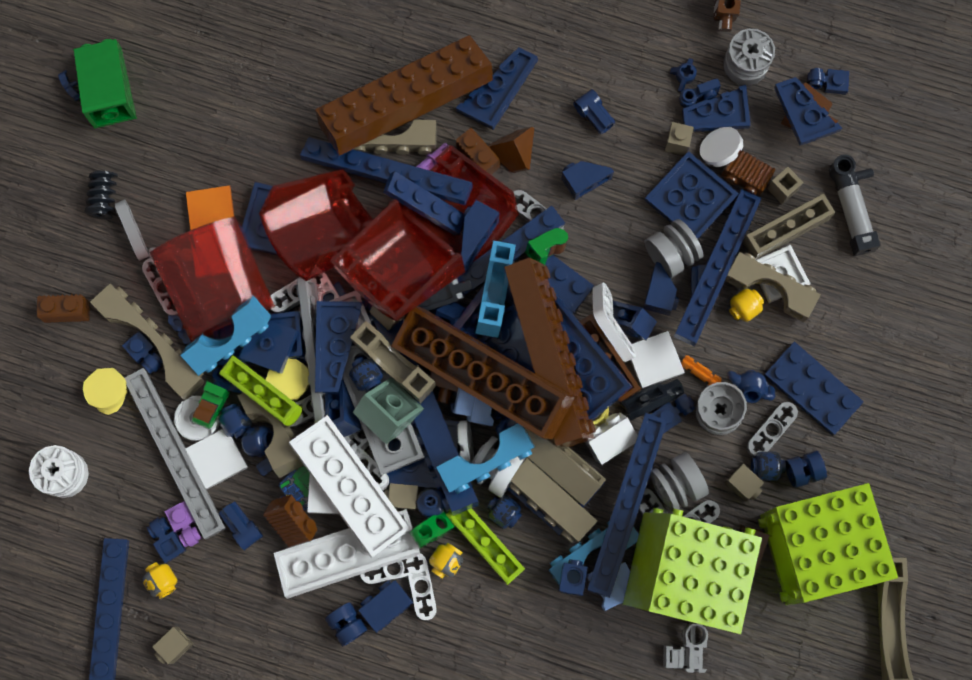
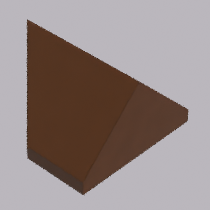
M528 127L516 130L488 146L500 159V163L511 172L517 173L530 170L535 128Z

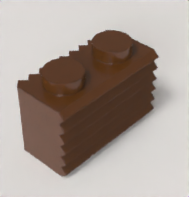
M472 128L456 139L457 151H459V154H462L465 161H468V164H471V167H474V170H476V173H479L482 180L487 179L500 168V159Z
M739 150L737 153L738 157L727 164L722 176L725 177V181L729 184H738L745 191L760 197L776 169L752 157V155L743 150Z
M63 294L61 296L48 295L47 297L39 295L37 297V318L44 323L89 321L90 302L82 294L79 296L77 294L74 296L72 294L70 296L67 294L65 296Z
M292 494L272 500L264 512V517H266V520H269V524H272V527L280 535L282 541H285L288 548L311 542L318 530L314 520L308 517L301 503L297 502Z

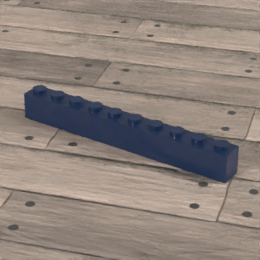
M373 303L368 304L369 313L367 315L371 325H375L377 331L392 345L403 324V319L388 331L370 313ZM399 352L403 357H405L415 366H418L424 372L421 364L404 355L403 353ZM431 392L420 404L424 409L411 422L412 427L416 426L419 431L416 438L420 448L425 447L428 455L424 456L428 468H434L437 475L432 478L437 490H443L445 497L441 500L446 512L451 510L452 515L455 516L479 506L470 482L468 483L470 488L458 494L455 490L449 493L436 468L448 460L459 456L435 396Z

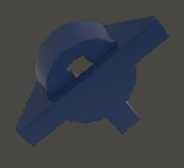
M691 58L688 59L687 63H683L679 67H672L670 70V74L676 75L680 83L678 92H682L685 85L693 82L696 77L697 70L692 65L694 60Z

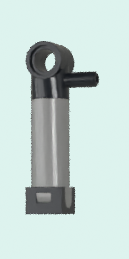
M843 154L838 156L831 164L829 175L835 182L851 235L850 246L853 256L875 252L881 246L877 231L873 232L858 180L873 177L874 171L870 168L855 172V160L851 156ZM838 165L844 166L847 172L839 170Z

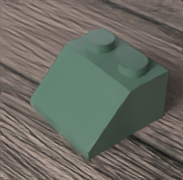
M389 378L364 394L353 413L387 444L400 435L424 408L397 382Z

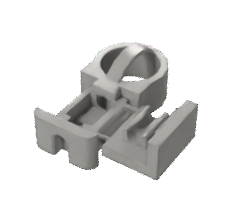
M689 623L683 629V646H680V649H673V646L664 645L663 667L683 668L684 671L689 673H705L707 669L703 668V648H707L708 631L701 624ZM696 626H699L703 633L702 639L698 643L695 640ZM689 630H690V640L688 639V631H689Z

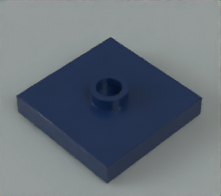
M269 320L267 323L269 327L261 334L256 332L251 336V341L243 347L239 358L282 374L299 331Z

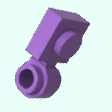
M185 501L164 511L174 532L177 533L183 530L179 538L184 547H192L199 543L202 536L196 526L193 528L190 526L196 522Z

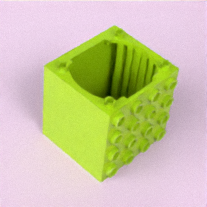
M869 483L778 506L761 514V519H758L760 528H764L765 533L769 534L768 544L782 588V592L779 594L781 601H785L786 605L805 603L898 578Z
M653 508V513L644 512L623 605L741 634L762 537L754 536L756 531L754 529L745 528V533L735 531L730 527H720L682 517L684 511L673 509V514L663 513L664 510Z

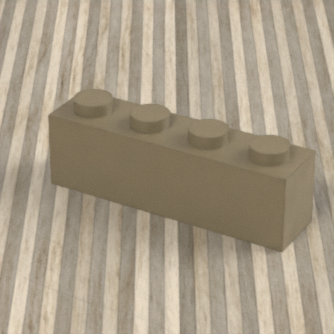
M822 194L746 235L742 243L748 253L757 260L829 221L835 214V211L826 196Z
M526 429L535 448L531 449L532 455L528 456V458L542 472L548 474L559 487H563L571 498L584 506L606 479L571 448L556 446L554 437L553 439H543Z
M528 458L519 466L510 481L509 488L518 496L522 493L528 499L526 503L533 510H541L546 515L544 519L552 527L557 525L563 530L561 535L570 543L573 541L578 543L597 522L592 515Z

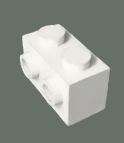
M615 413L610 415L606 422L600 426H595L596 432L593 433L595 439L585 443L594 459L602 465L635 444L638 435L625 415Z

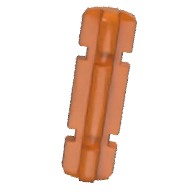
M686 355L682 360L681 365L684 369L691 370L690 373L703 382L707 381L708 385L722 382L721 377L711 374V370L699 362L695 363V359L689 355Z

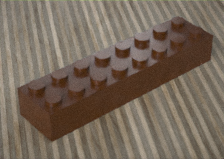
M468 35L315 109L319 126L340 156L493 81L492 63L473 38Z
M532 258L505 266L535 374L575 397L554 436L556 446L571 447L595 439L593 434L596 432L595 425L592 419L588 417L587 410H589V405L580 390L583 387L580 376L575 373L574 366H576L574 355L568 349L569 337L567 332L563 331L561 325L563 317L561 311L555 305L557 297L548 281L550 273L547 266Z
M412 305L391 345L394 349L543 439H553L575 399L574 396L424 308Z

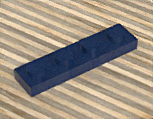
M396 171L390 173L383 193L454 236L460 234L465 219L463 217L464 213Z

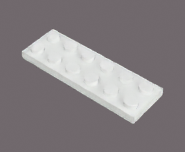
M328 415L288 443L371 558L410 530Z
M407 509L398 513L410 530L372 558L350 528L274 553L286 599L420 555L419 547L409 534L413 527Z

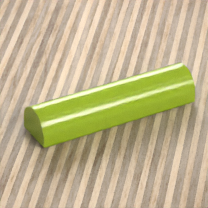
M234 355L219 372L221 376L284 425L290 426L300 417L302 408Z
M473 509L455 516L452 515L451 510L446 514L450 521L507 585L525 570Z

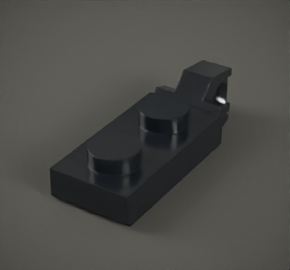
M457 278L409 292L408 295L413 306L429 311L459 301L458 299L463 298L462 292L473 288L470 279L458 282Z
M678 378L667 384L659 382L620 402V405L631 421L684 394L683 386Z

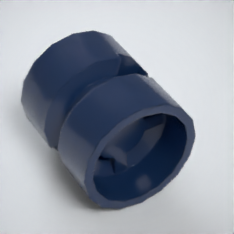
M817 450L804 454L802 459L797 456L785 460L786 473L794 488L807 485L809 480L814 483L827 478L824 461Z
M351 602L341 606L325 618L330 629L337 631L335 637L342 647L368 631L363 621L356 618L357 612ZM343 620H346L348 624L344 626Z

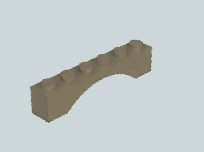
M109 284L90 303L110 323L127 325L147 335L155 344L162 357L165 381L182 399H188L206 383L201 378L204 374L197 375L180 356L182 351L180 349L175 351L170 346L173 344V341L165 333L160 335L156 331L158 326L150 318L145 320L140 315L143 310L135 302L130 304L126 300L128 295L120 286L115 289Z
M892 558L898 578L877 584L882 680H914L908 658L905 631V602L908 585L907 558Z

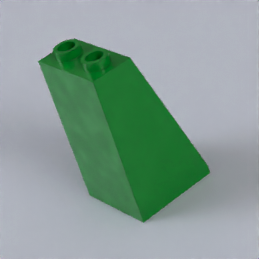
M105 39L101 43L93 45L84 44L80 48L73 49L82 112L94 129L137 119L123 52L117 39Z

